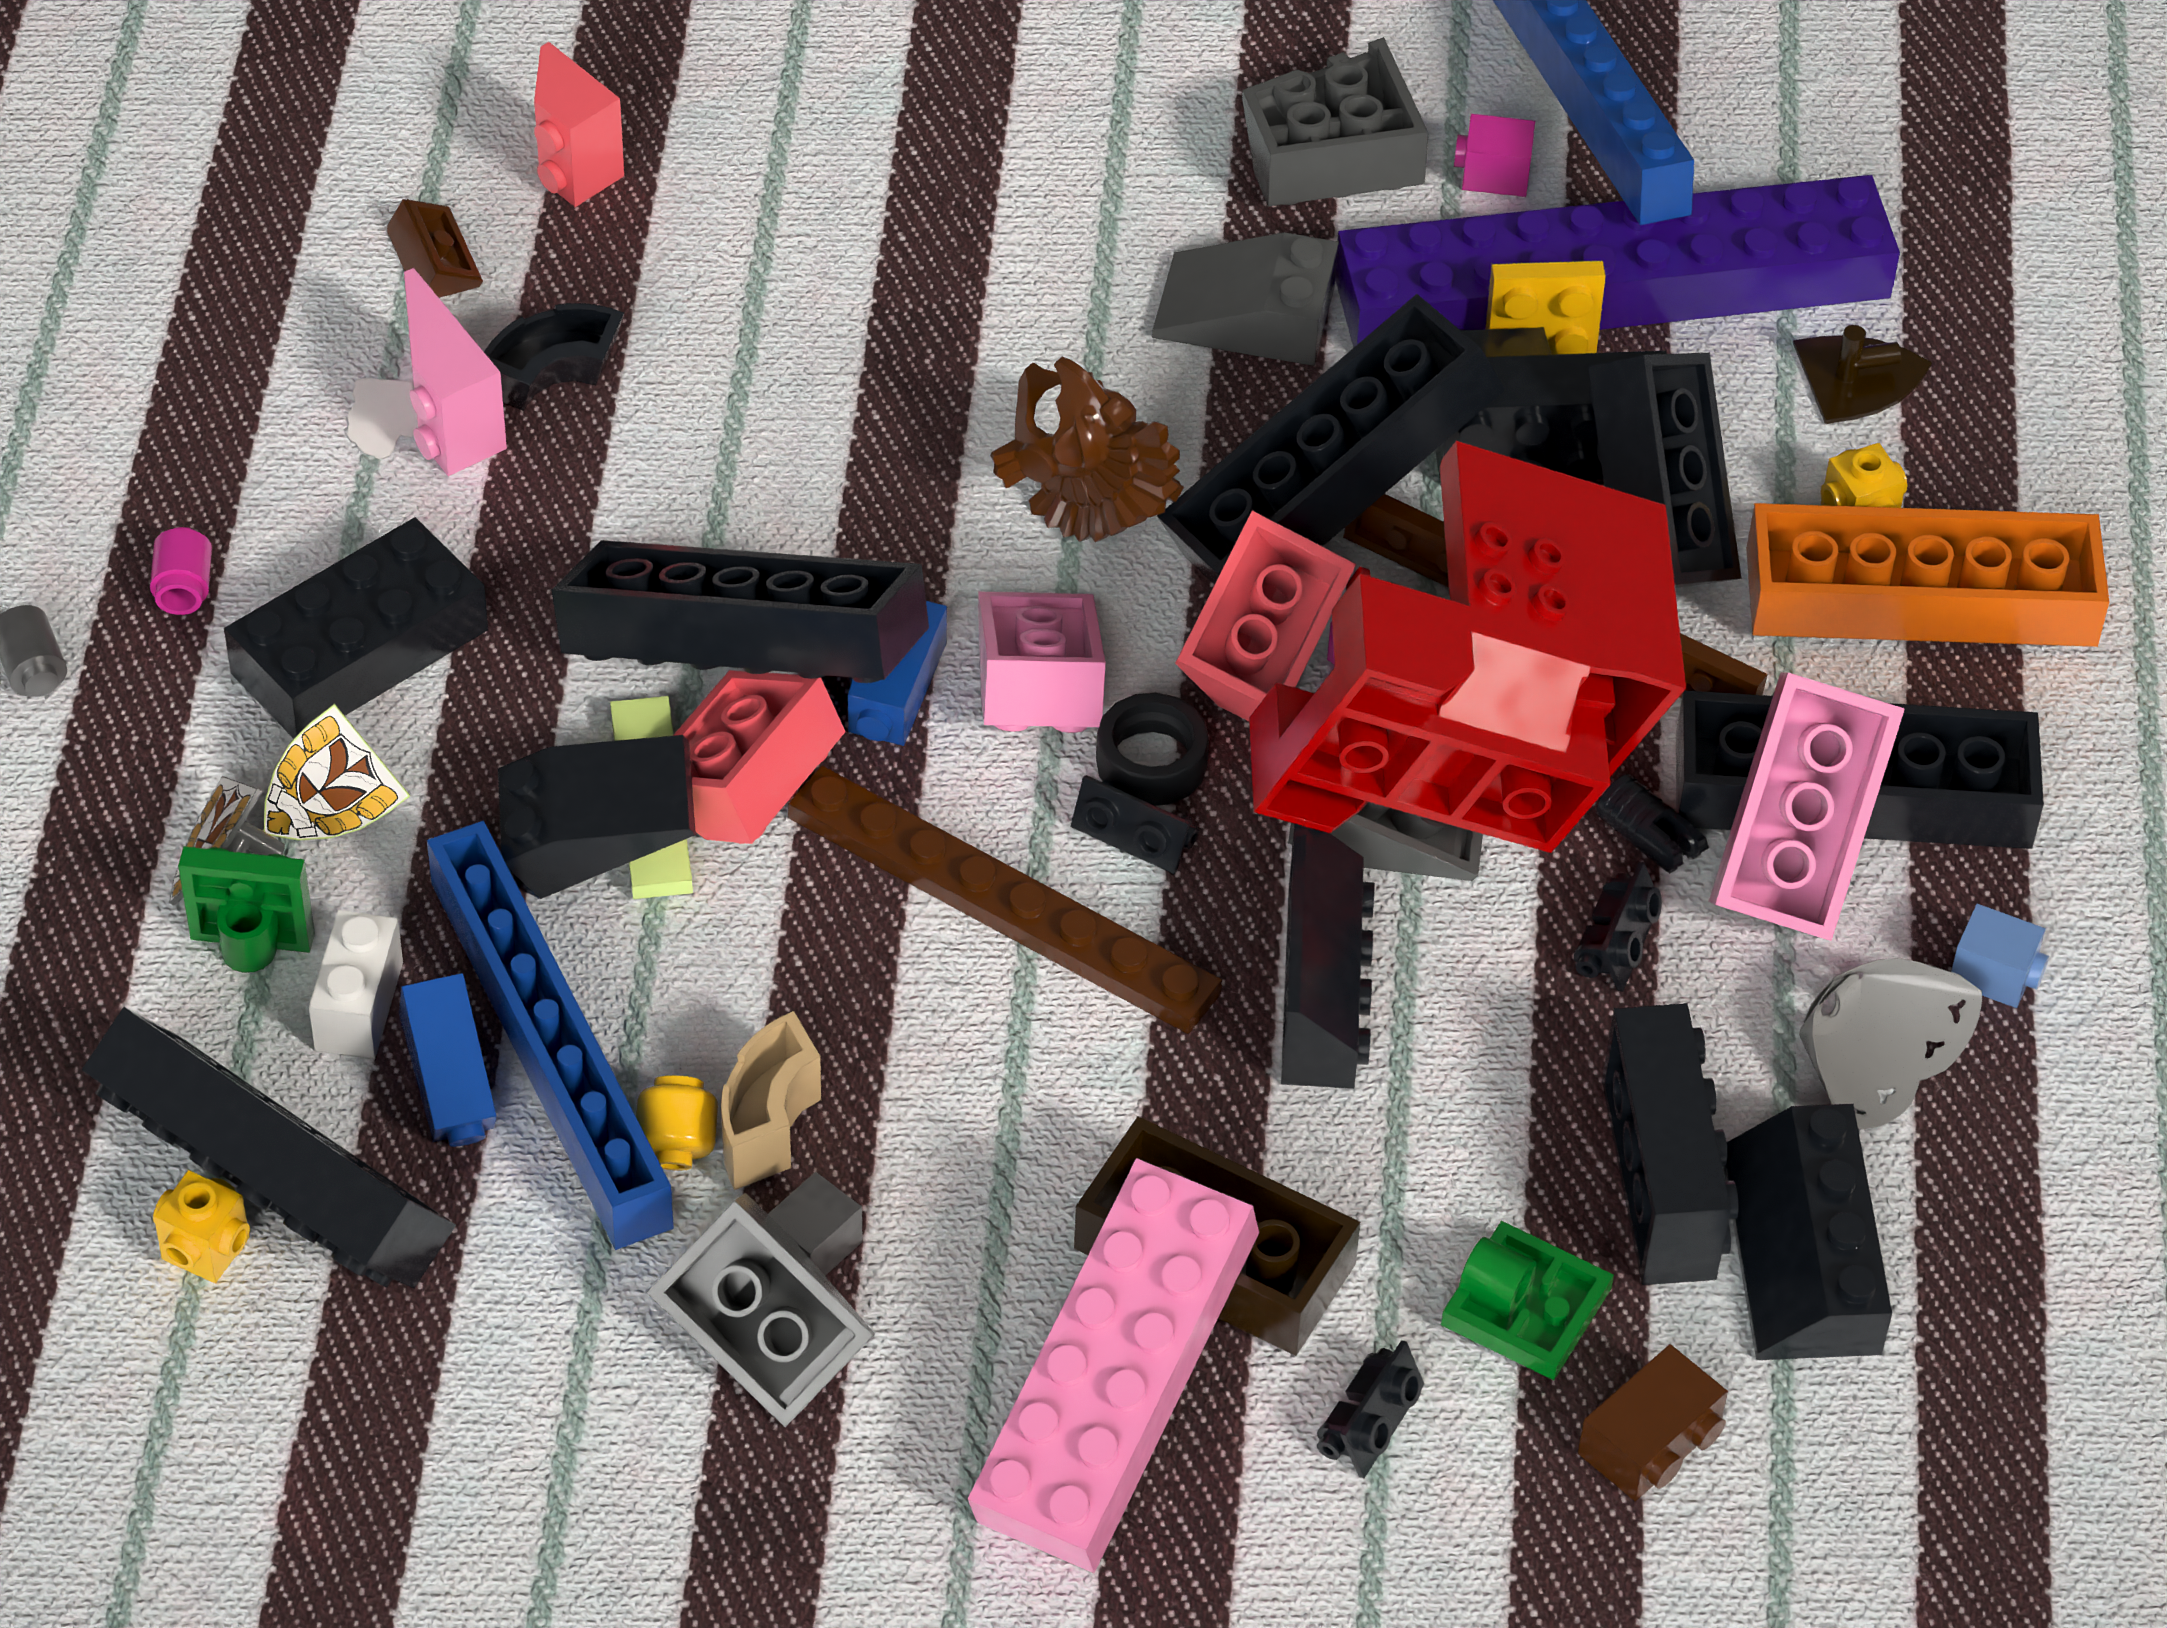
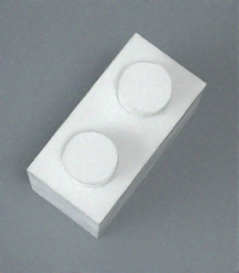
M342 910L337 911L309 1004L315 1051L368 1059L376 1058L403 964L398 918Z

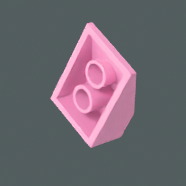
M412 268L404 272L414 381V389L410 391V400L417 413L418 428L414 429L413 433L422 455L427 460L434 458L447 476H450L507 449L501 373L419 273Z
M978 591L981 703L984 725H994L998 729L1011 732L1022 731L1029 726H1053L1056 730L1067 733L1082 732L1087 727H1099L1103 715L1106 662L1094 595Z

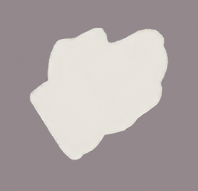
M358 379L354 383L355 388L353 390L355 404L348 413L347 436L349 440L357 444L363 453L374 456L377 459H385L394 451L400 436L413 437L414 429L418 428L417 413L410 400V391L414 388L413 383L400 380Z

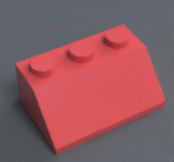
M1252 511L1175 664L1219 707L1249 721L1251 714L1276 682L1296 687L1332 615V609L1339 601L1356 564Z
M729 670L675 732L674 735H684L689 740L696 833L706 840L752 844L764 833L768 824L783 806L796 795L798 788L813 770L826 759L829 751L846 731L821 678L808 679L795 674L780 673L750 674L746 671Z

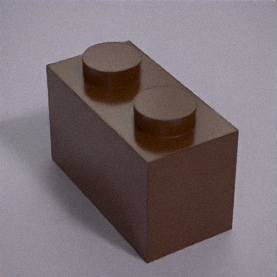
M1669 1344L1584 1419L1578 1455L1636 1502L1651 1487L1655 1486L1657 1489L1665 1487L1680 1470L1683 1459L1696 1447L1703 1451L1716 1441L1726 1424V1421L1723 1419L1728 1390L1673 1345Z

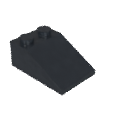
M684 735L552 746L498 768L502 857L508 869L540 899L696 835L689 740Z

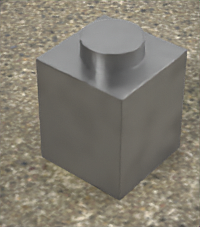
M816 1171L768 1214L793 1238L825 1276L862 1243V1206Z

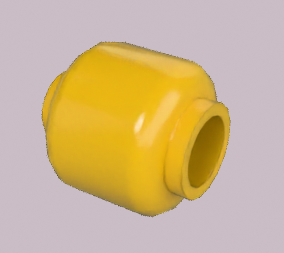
M660 1076L655 1078L654 1086L648 1087L640 1093L637 1100L636 1118L662 1169L674 1171L689 1170L692 1168V1160L708 1156L715 1147L718 1101L711 1092L704 1089V1082L702 1080L688 1076Z

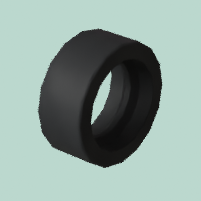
M1157 692L1134 694L1116 702L1102 716L1097 731L1096 763L1099 777L1102 781L1106 779L1112 781L1115 788L1154 806L1170 805L1190 796L1202 783L1208 765L1209 736L1206 722L1193 706L1171 695ZM1155 732L1169 735L1181 742L1187 749V753L1180 760L1169 765L1151 767L1134 763L1124 757L1117 747L1123 740L1136 734Z

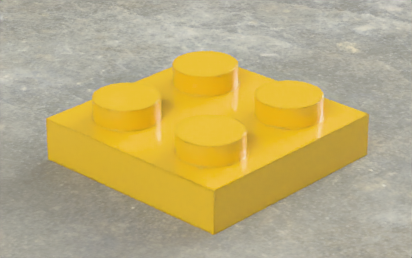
M1603 261L1492 264L1485 329L1544 327L1552 355L1597 353L1606 277Z

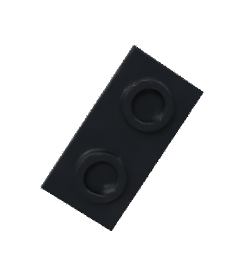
M1088 775L1083 776L1070 827L1172 874L1177 872L1183 847L1192 848L1199 834V827L1191 824V817L1187 815L1179 817L1151 805L1142 799L1115 788L1114 783L1108 779L1101 782Z
M1638 862L1633 876L1618 873L1614 878H1610L1605 882L1603 891L1593 911L1592 919L1595 924L1608 926L1587 925L1574 953L1575 968L1579 974L1588 978H1594L1599 973L1610 974L1617 991L1620 992L1624 991L1633 968L1639 965L1643 953V944L1651 925L1658 921L1661 914V894L1659 889L1654 887L1644 862Z
M1401 1340L1394 1352L1386 1348H1380L1377 1353H1370L1366 1356L1363 1365L1345 1391L1349 1400L1360 1402V1404L1356 1405L1339 1401L1326 1422L1321 1425L1317 1432L1319 1438L1317 1449L1319 1452L1332 1460L1339 1459L1341 1455L1350 1456L1360 1478L1366 1477L1379 1455L1386 1451L1391 1436L1409 1408L1416 1404L1425 1385L1407 1341Z

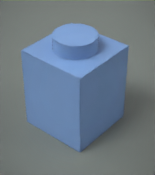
M1976 904L1957 946L1951 972L1961 975L1982 991V996L2018 1008L2026 987L2037 990L2046 970L2049 955L2040 952L2046 928Z

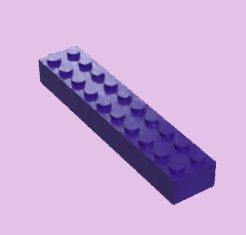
M1873 175L1693 193L1692 215L1639 225L1624 201L1341 230L1338 231L1337 239L1339 244L1335 282L1354 348L1416 294L1428 302L1459 330H1485L1492 264L1603 261L1606 277L1599 329L1603 330L1889 299L1892 295L1900 251Z

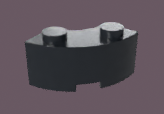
M565 303L555 305L553 310L541 312L525 319L522 316L505 327L484 351L501 373L503 403L524 411L537 393L553 384L577 381L596 386L617 339L624 312L596 304Z

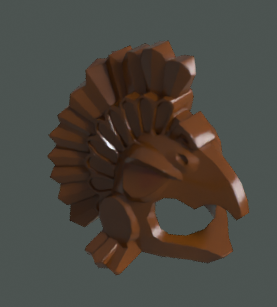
M1062 356L1055 362L1054 367L1057 372L1044 369L1033 362L1025 368L1018 382L1015 439L991 452L990 456L994 462L993 473L1002 479L1005 488L1011 487L1026 477L1041 483V489L1029 499L1031 515L1045 516L1044 521L1047 528H1060L1063 538L1075 535L1079 542L1091 537L1094 542H1098L1109 535L1114 536L1125 531L1128 527L1142 523L1148 517L1151 518L1164 513L1167 500L1176 503L1184 486L1180 484V481L1173 478L1180 472L1174 464L1180 459V450L1167 442L1169 436L1168 426L1155 421L1149 424L1143 421L1136 422V408L1127 398L1118 392L1104 388L1103 382L1094 379L1092 372H1087L1068 358ZM1061 385V392L1055 400L1060 415L1059 428L1055 434L1046 433L1036 426L1034 420L1036 404L1046 390Z

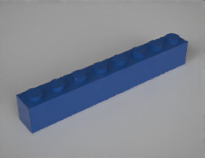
M1493 0L1639 225L1692 215L1694 159L1586 0Z
M484 820L428 839L427 846L432 886L614 1249L618 1250L674 1229L671 1184Z

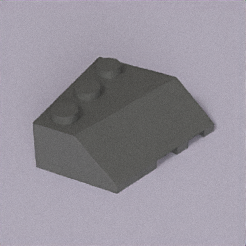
M1384 37L1369 42L1368 52L1349 58L1343 52L1327 58V67L1312 73L1295 70L1243 90L1242 100L1254 174L1268 207L1293 205L1298 202L1332 197L1343 198L1353 194L1381 190H1398L1403 187L1425 184L1428 131Z

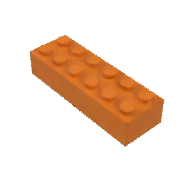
M1754 503L1746 547L1752 635L2098 647L2109 606L2099 514Z

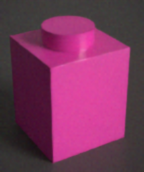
M1471 114L1468 135H1457L1454 167L1464 168L1462 190L1526 197L1535 121Z

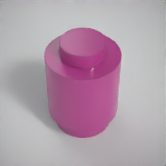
M177 527L162 532L154 541L150 590L155 597L158 607L167 613L175 615L193 613L200 608L202 601L208 595L212 545L209 539L200 532L187 527Z

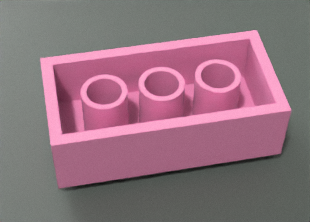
M1781 672L1708 902L1832 941L1905 709L1795 674Z

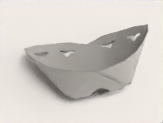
M1904 958L1878 959L1861 964L1835 976L1811 1003L1804 1024L1799 1032V1036L1831 1104H1854V1109L1864 1111L1866 1113L1864 1115L1855 1113L1858 1129L1879 1127L1896 1119L1912 1104L1919 1081L1945 1071L1964 1051L1973 1036L1980 1017L1982 991L1959 974ZM1858 972L1863 973L1861 979H1859V974H1857ZM1835 993L1836 1003L1834 1009L1829 1014L1823 1015L1821 1012L1823 1003L1831 994ZM1961 1000H1965V1005L1959 1009L1960 1020L1958 1023H1954L1953 1015L1948 1007L1958 1004ZM1927 1041L1945 1043L1944 1046L1935 1048L1930 1058H1925ZM1894 1088L1896 1092L1886 1096V1103L1881 1104L1880 1095L1877 1090Z

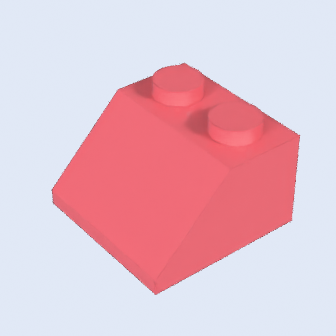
M547 42L540 47L534 97L536 120L534 134L537 140L539 161L537 173L540 181L548 191L554 194L558 193L571 205L577 207L624 177L620 98L553 44Z

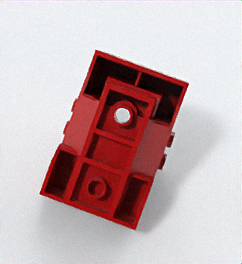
M1455 441L1440 463L1450 600L1371 577L1370 570L1364 567H1359L1346 584V592L1332 609L1335 668L1315 693L1276 682L1249 717L1253 809L1258 814L1331 833L1358 814L1368 802L1552 853L1610 786L1611 775L1686 689L1666 505Z

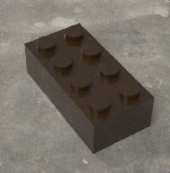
M1137 1116L1076 1205L1074 1249L1089 1255L1136 1158L1252 1205L1259 1234L1218 1319L1297 1356L1356 1265L1360 1221Z

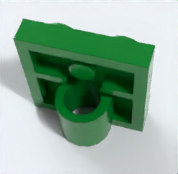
M183 846L178 868L191 940L220 943L221 954L225 964L231 969L242 973L256 972L264 969L273 961L277 949L310 953L315 931L304 859L289 858L280 854L259 855L231 852L217 847L204 849Z
M1501 1220L1490 1239L1482 1237L1471 1252L1463 1269L1459 1287L1443 1310L1441 1326L1547 1378L1555 1380L1612 1289L1614 1274Z

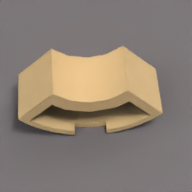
M794 1011L766 1025L742 1047L737 1054L738 1062L729 1075L726 1085H723L721 1096L723 1156L727 1175L734 1190L791 1168L790 1127L802 1111L821 1100L820 1055Z

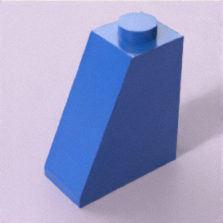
M463 973L402 986L399 1016L433 1142L448 1139L450 1147H458L485 1139V1131L494 1129L497 1116Z

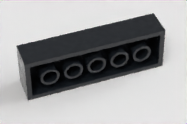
M1416 294L1178 497L1176 503H1171L1165 509V512L1157 515V517L1182 554L1214 585L1252 511L1323 547L1504 392L1505 388L1483 350L1428 302Z
M601 540L551 590L561 653L584 655L586 659L592 661L625 658L637 659L638 663L643 665L673 662L690 664L691 667L699 670L713 669L721 666L744 668V671L750 674L782 671L798 673L800 677L808 679L830 675L852 677L854 681L859 683H873L885 680L929 629L922 564Z
M1684 690L1676 729V812L1694 827L1731 830L1773 696ZM1888 703L1905 710L1864 839L2033 849L2044 806L2038 712Z
M126 1007L122 1008L82 1068V1071L101 1083L95 1094L117 1109L125 1113L129 1111L143 1120L141 1125L163 1141L171 1145L177 1144L189 1152L188 1158L206 1171L219 1178L223 1176L237 1185L235 1191L264 1210L271 1209L285 1218L283 1221L285 1226L314 1244L317 1241L331 1250L332 1254L330 1256L344 1267L363 1277L366 1275L386 1288L394 1279L415 1289L456 1226L449 1219L178 1034Z

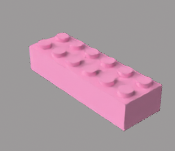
M1136 1158L968 1497V1502L977 1523L1095 1573L1257 1239L1259 1230L1252 1205Z

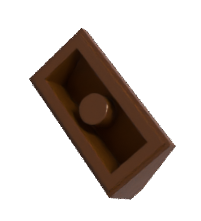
M402 199L387 225V233L404 271L414 268L439 298L480 287L483 280L450 207Z

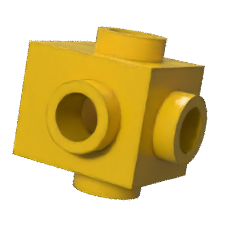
M1880 443L1857 450H1846L1838 456L1829 458L1825 483L1821 486L1820 504L1829 506L1901 508L1903 496L1907 491L1905 472L1898 462H1893Z
M188 1170L174 1190H166L158 1200L153 1214L162 1260L216 1284L233 1259L242 1251L250 1237V1226L247 1223L243 1196L235 1191L236 1188L225 1180L219 1178L208 1179Z

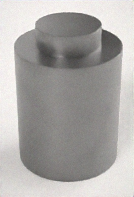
M21 605L10 608L0 614V660L13 691L19 695L35 697L44 696L54 691L65 679L67 666L45 612L36 606Z

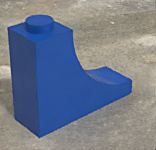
M926 601L929 629L885 680L873 683H859L854 681L852 677H849L851 682L848 693L849 733L861 735L873 741L905 745L947 644V606Z

